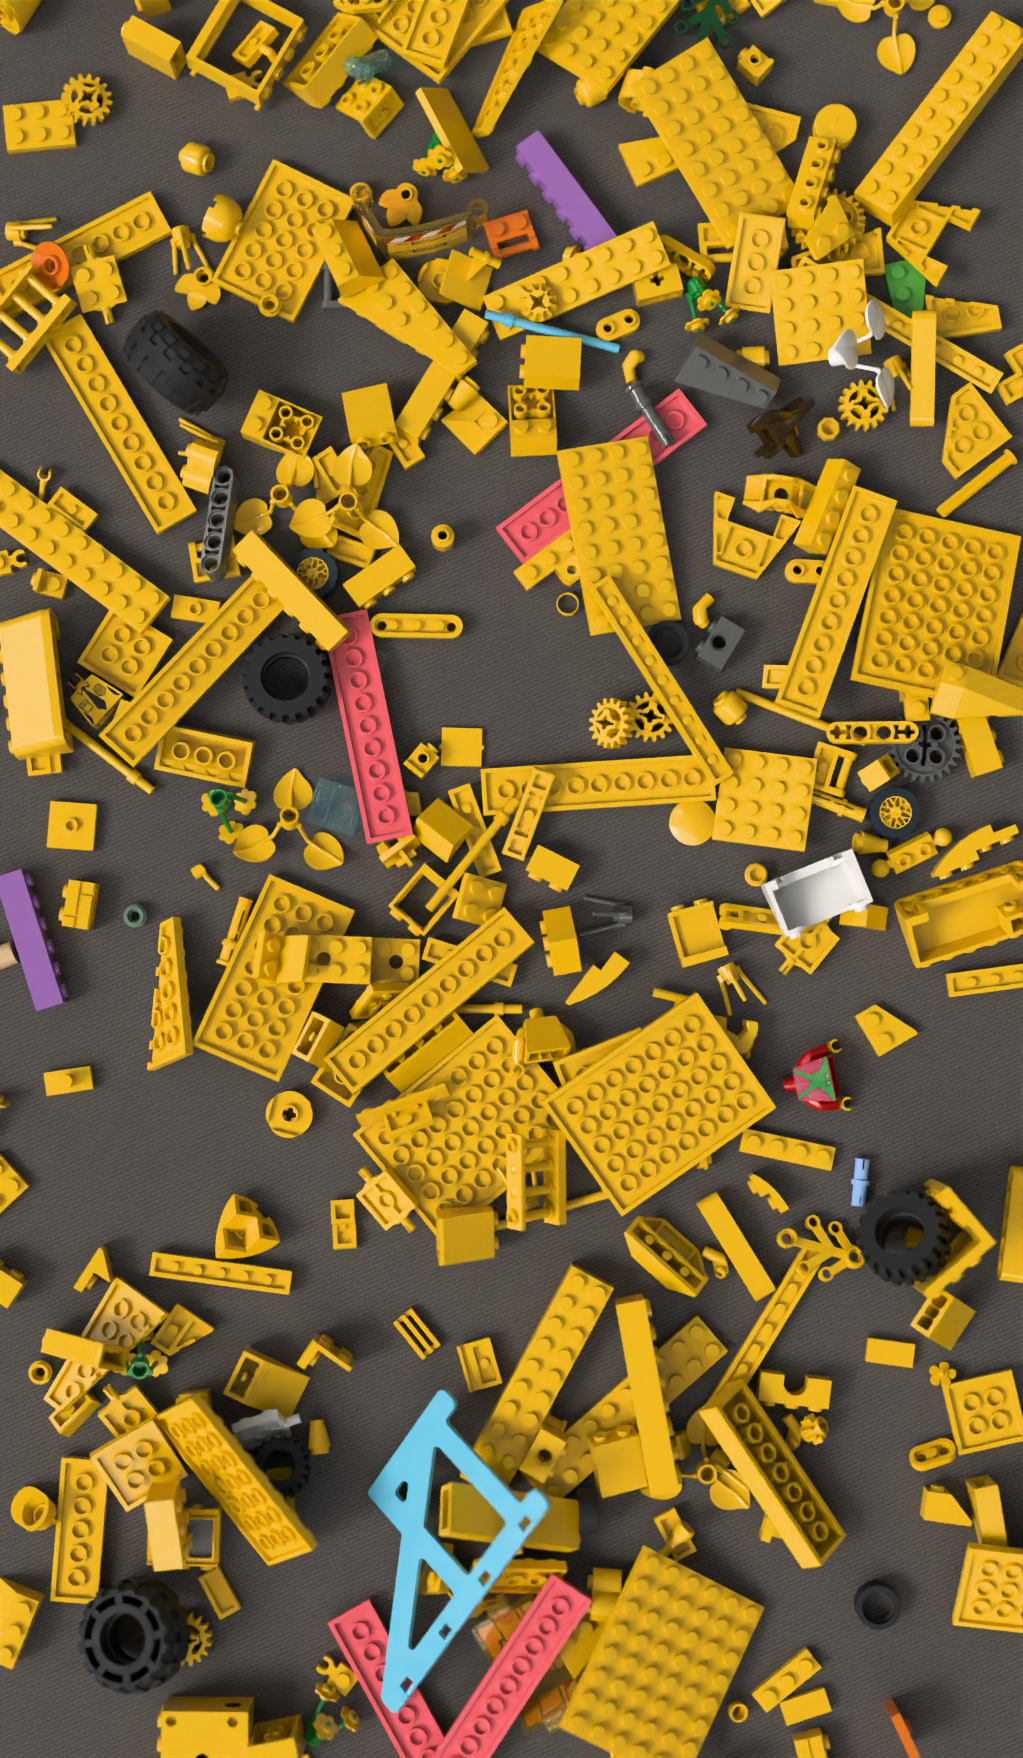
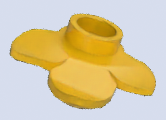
M402 183L397 189L387 190L382 194L379 205L388 208L387 221L390 227L399 225L405 219L414 226H418L420 223L422 206L417 201L418 191L414 185ZM405 190L410 192L408 199H404L402 196Z
M199 267L193 274L183 275L175 286L177 293L188 294L187 301L191 311L203 308L207 301L217 305L220 300L221 291L218 285L211 282L215 273L209 267ZM203 276L209 277L207 282H201V278Z

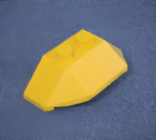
M638 1215L624 1232L631 1256L667 1289L696 1297L708 1281L699 1250L664 1218Z

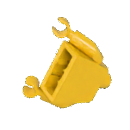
M541 1008L531 1009L529 1011L530 1019L524 1020L523 1027L518 1029L513 1040L512 1060H514V1064L509 1067V1074L513 1076L515 1066L520 1068V1076L524 1074L525 1069L521 1065L522 1060L524 1064L552 1061L577 1052L573 1032L563 1023H560L558 1017H544Z

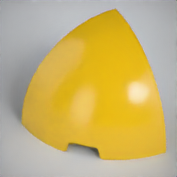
M233 1194L227 1202L217 1229L216 1258L236 1259L249 1257L265 1252L280 1242L279 1234L270 1217L265 1218L257 1210L258 1205L252 1200L238 1194Z

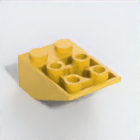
M509 385L508 406L511 457L557 455L554 389L524 388V385Z
M259 389L240 432L244 439L304 460L323 417Z
M247 1346L223 1394L262 1411L277 1409L281 1416L287 1418L292 1416L310 1377Z

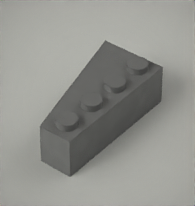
M700 333L680 364L674 382L766 409L777 393L780 378Z

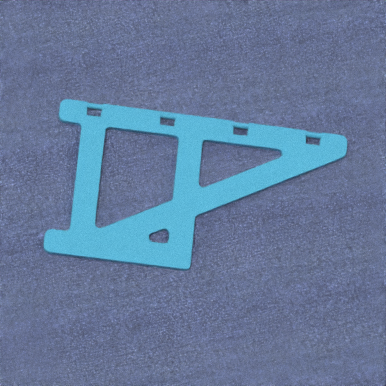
M446 1389L437 1392L368 1490L369 1497L402 1535L381 1692L383 1703L393 1713L400 1711L404 1707L411 1694L424 1680L449 1646L453 1637L469 1619L551 1506L549 1498L540 1489L530 1491L524 1501H521L449 1422V1418L457 1408L458 1403L456 1398ZM437 1446L506 1521L505 1527L471 1573L466 1571L427 1526ZM404 1481L408 1484L406 1501L399 1495V1488ZM527 1516L532 1521L525 1529L521 1523ZM422 1559H424L452 1590L453 1598L414 1649L411 1642ZM487 1571L491 1574V1577L485 1584L481 1577ZM446 1625L452 1629L447 1637L442 1633ZM407 1678L413 1681L408 1690L403 1685Z

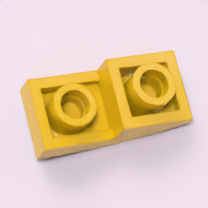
M752 1172L747 1174L750 1179L747 1181V1184L753 1194L758 1193L760 1197L769 1194L770 1196L766 1198L773 1210L777 1209L780 1213L789 1209L785 1201L772 1186Z

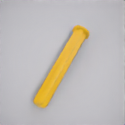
M1005 449L1004 455L936 509L938 514L945 518L1011 464L1016 465L1018 462L1013 453Z

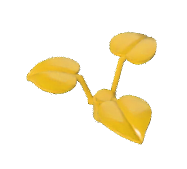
M836 0V4L841 14L854 23L866 22L870 17L871 10L884 7L885 14L893 17L892 37H886L880 42L877 48V57L885 68L901 75L907 72L913 63L915 43L908 34L896 35L898 15L907 3L912 10L924 11L930 8L935 0H881L877 5H873L875 0Z
M353 444L338 456L333 466L335 481L339 484H348L347 492L340 495L338 504L326 511L325 505L320 500H304L296 508L289 527L301 536L318 538L327 534L332 527L327 524L329 520L328 515L338 509L344 512H352L354 510L365 521L360 527L359 534L361 541L367 547L372 549L396 547L399 544V532L393 518L385 511L374 510L368 519L357 507V497L351 492L352 485L357 487L365 485L372 476V465L360 446Z
M286 454L277 466L276 477L281 484L274 486L271 490L270 495L272 499L270 500L269 510L267 504L261 499L252 498L245 501L236 512L234 529L244 535L253 530L262 536L272 528L273 522L269 515L273 513L275 504L280 508L290 506L295 511L297 507L292 503L293 495L289 489H292L293 485L304 487L312 481L315 468L310 457L306 455L303 460ZM332 526L324 536L309 538L300 535V540L309 549L332 548L337 543L338 530Z
M297 768L285 774L274 790V802L282 810L280 812V822L277 823L273 833L269 836L265 827L256 824L250 825L241 831L233 848V853L242 860L263 862L275 853L276 847L271 840L275 838L280 828L283 827L286 830L297 828L306 843L309 844L304 849V859L311 868L327 870L341 866L344 862L342 848L332 835L318 832L311 841L299 823V813L297 810H302L311 803L313 791L310 784Z
M700 1407L689 1418L686 1434L691 1443H701L703 1461L696 1465L695 1473L681 1472V1477L698 1478L704 1484L713 1483L710 1487V1498L721 1509H748L750 1507L749 1490L745 1491L723 1472H721L718 1478L716 1469L709 1463L705 1444L715 1446L719 1442L698 1411L702 1408ZM728 1469L732 1474H734L737 1478H739L745 1485H747V1484L745 1483V1481L743 1480V1478L741 1477V1475L739 1474V1472H737V1471H735V1470H733V1469ZM678 1484L679 1492L682 1489V1484ZM648 1486L640 1488L641 1493L658 1500L671 1499L679 1494V1492L651 1497Z

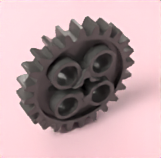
M930 714L929 721L913 722L919 730L918 737L913 743L885 744V746L891 747V750L887 753L893 755L892 760L897 764L898 769L903 770L902 778L909 774L911 775L910 782L915 781L919 777V782L922 784L927 777L928 781L932 783L934 782V775L940 780L943 778L941 771L949 774L951 771L948 765L951 767L957 765L952 759L961 756L955 750L962 748V745L956 744V741L961 736H954V732L958 727L950 728L949 726L952 719L945 722L943 720L944 717ZM901 717L896 719L897 721H905ZM922 725L926 726L924 744L928 745V748L924 749V751L923 748L918 745L923 741ZM894 726L895 734L893 739H898V734H905L906 738H909L907 729L910 727H906L905 731H898V726ZM931 729H937L940 732L939 740L932 739L930 736ZM907 751H913L916 754L917 758L914 763L907 760ZM931 752H936L939 755L940 760L937 764L931 762L929 758ZM922 753L924 755V766H921Z

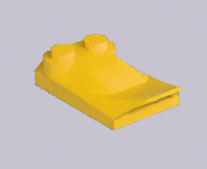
M364 1019L360 1022L349 1023L340 1036L335 1048L367 1021ZM327 1063L324 1069L319 1068L311 1080L312 1084L349 1108L361 1092L360 1090L357 1094L353 1095Z

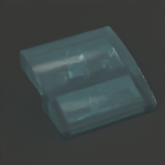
M319 778L305 822L353 836L360 815L356 788Z

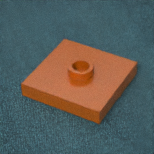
M892 1698L886 1700L884 1703L909 1757L920 1758L910 1736L914 1732L908 1719H902Z

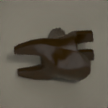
M798 397L779 410H769L752 419L746 427L750 434L757 433L763 442V445L753 453L754 456L757 458L763 456L764 459L769 460L782 449L790 458H797L803 455L804 452L800 443L797 423L810 412L816 404L815 401L810 399L802 404L804 402L803 399Z

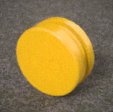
M842 104L827 105L818 112L812 129L813 137L837 139V148L843 150L849 146L854 138L857 120L854 113L848 107Z

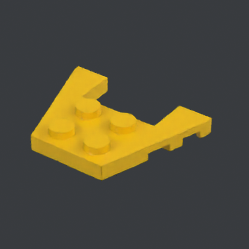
M914 200L895 225L892 226L886 236V242L928 281L938 287L947 272L948 266L928 257L948 222L971 231L980 216L981 210L976 208L965 210L960 209L961 206L954 205L951 208L938 206V203Z
M715 491L713 565L757 580L800 525L801 521L781 514L773 536L728 521L735 498Z

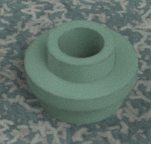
M133 904L126 908L124 911V921L127 925L137 928L145 924L147 912L144 907ZM134 912L140 914V918L136 921L132 919Z

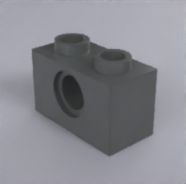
M721 616L719 621L713 620L707 632L711 633L707 641L702 639L695 650L699 653L696 659L718 673L724 667L745 632L743 628ZM713 639H722L725 644L724 648H715L712 643Z

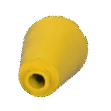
M0 0V18L2 19L0 24L13 34L22 32L42 0Z

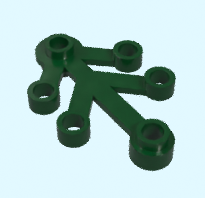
M682 0L680 6L682 11L689 13L694 9L695 5L705 0ZM708 0L705 9L686 20H678L674 25V32L679 36H683L688 29L701 23L696 40L697 44L707 38L711 25L718 38V45L726 49L730 47L732 37L729 33L725 32L715 13L716 4L718 2L723 10L727 25H735L738 22L739 14L736 10L732 9L728 0ZM685 1H690L692 3V6L690 8H685L683 6V3ZM729 14H734L736 16V20L731 22L728 20L727 16ZM683 24L685 30L682 32L678 31L677 25ZM727 37L729 43L726 45L722 44L721 38Z

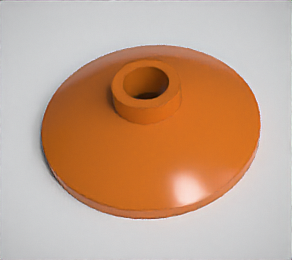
M52 241L42 242L34 249L31 264L40 270L35 277L49 289L62 287L70 275V262L65 250L59 244Z

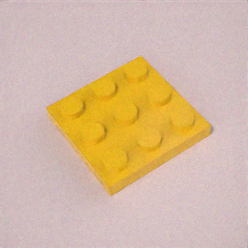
M109 610L77 663L135 698L148 684L174 640L152 626H149L142 635Z
M1010 1368L952 1381L949 1387L942 1386L958 1455L1023 1441V1416L1013 1373Z
M153 1417L148 1418L90 1453L91 1460L126 1512L145 1502L152 1483L182 1480L188 1476L187 1469Z

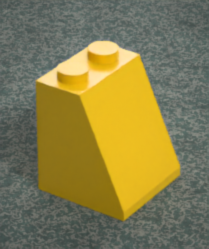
M492 1206L435 1208L436 1253L439 1266L495 1258V1250H499L498 1236H494V1227H498V1213H494Z

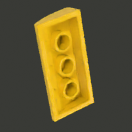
M176 724L158 743L154 769L245 788L256 741Z

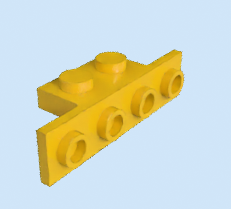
M445 1083L433 1084L426 1090L411 1092L406 1097L398 1100L386 1101L379 1107L366 1108L357 1114L356 1118L361 1127L383 1120L388 1137L392 1140L434 1125L435 1123L428 1104L448 1097L450 1093Z

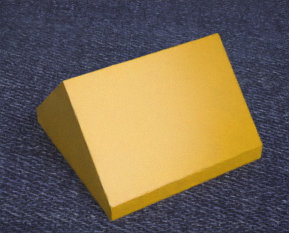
M437 798L417 817L413 834L423 845L446 863H449L475 826L443 800Z

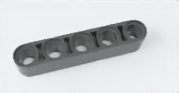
M227 466L217 468L213 475L200 561L202 570L212 581H220L227 574L240 489L239 479L233 470ZM230 478L228 482L223 483L225 479ZM227 499L224 504L220 505L223 500ZM224 521L222 525L217 526L219 522ZM220 543L217 548H214L215 544ZM218 564L215 569L210 570L213 565Z

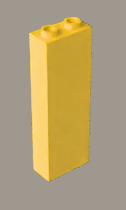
M451 1482L442 1486L439 1536L493 1543L506 1525L505 1519L474 1485ZM513 1491L521 1501H524L529 1494ZM547 1496L551 1503L550 1509L529 1534L530 1536L522 1547L564 1553L578 1550L581 1542L578 1500ZM526 1516L521 1525L526 1529L532 1520Z

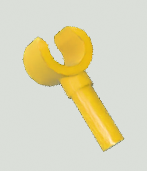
M42 465L37 472V477L40 479L38 498L44 500L47 481L51 478L53 469L50 467L48 475H44L42 473Z
M202 864L191 868V872L196 880L203 876L216 891L220 888Z

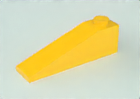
M945 661L939 670L930 714L950 719H961L962 717L983 718L984 716H1023V688L972 667Z

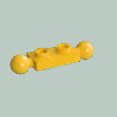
M939 828L931 837L926 831L887 851L888 860L878 859L874 861L871 871L874 876L883 878L889 874L892 868L893 872L897 875L938 854L935 846L949 845L952 841V834L946 828Z

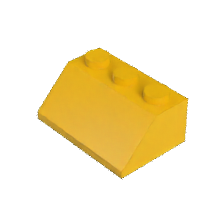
M331 219L311 229L343 299L385 280L358 221Z
M3 1577L0 1578V1665L13 1669L20 1659L45 1594Z

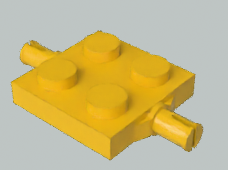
M92 243L83 245L87 260L81 264L70 266V272L82 312L102 311L105 324L114 323L115 320L111 308L128 301L115 255L103 258L96 257Z
M833 917L802 930L803 935L794 939L781 935L774 946L784 954L786 961L778 970L786 976L795 965L811 975L840 939L827 925Z
M366 1166L357 1172L366 1181V1184L356 1196L385 1231L401 1222L409 1233L412 1232L417 1226L409 1219L408 1215L420 1202L392 1169L388 1167L381 1174L375 1176L369 1172Z
M109 1384L103 1389V1392L111 1401L98 1411V1417L112 1434L118 1437L148 1418L156 1416L159 1411L137 1384L120 1394Z

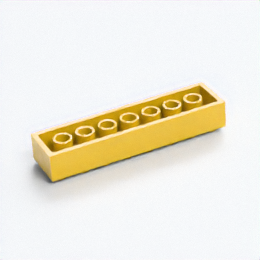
M642 1293L614 1298L650 1496L679 1492L678 1484H682V1478L678 1464H674V1460H678L674 1440L670 1441L669 1437L674 1436L670 1417L665 1415V1412H669V1405L666 1394L661 1393V1388H665L661 1369L657 1370V1365L661 1364L657 1346H653L652 1341L657 1339L653 1322L649 1323L648 1317H652L650 1302L648 1299H644Z
M744 1379L725 1383L698 1411L802 1569L822 1566L847 1535Z

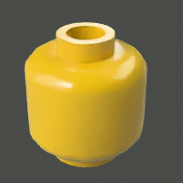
M581 78L577 80L574 93L580 105L591 108L606 100L607 94Z
M189 142L179 152L181 166L188 173L204 176L214 167L215 157L211 149L205 145Z
M723 691L713 701V712L725 725H732L734 723L738 725L747 716L745 714L747 710L746 702L734 691Z

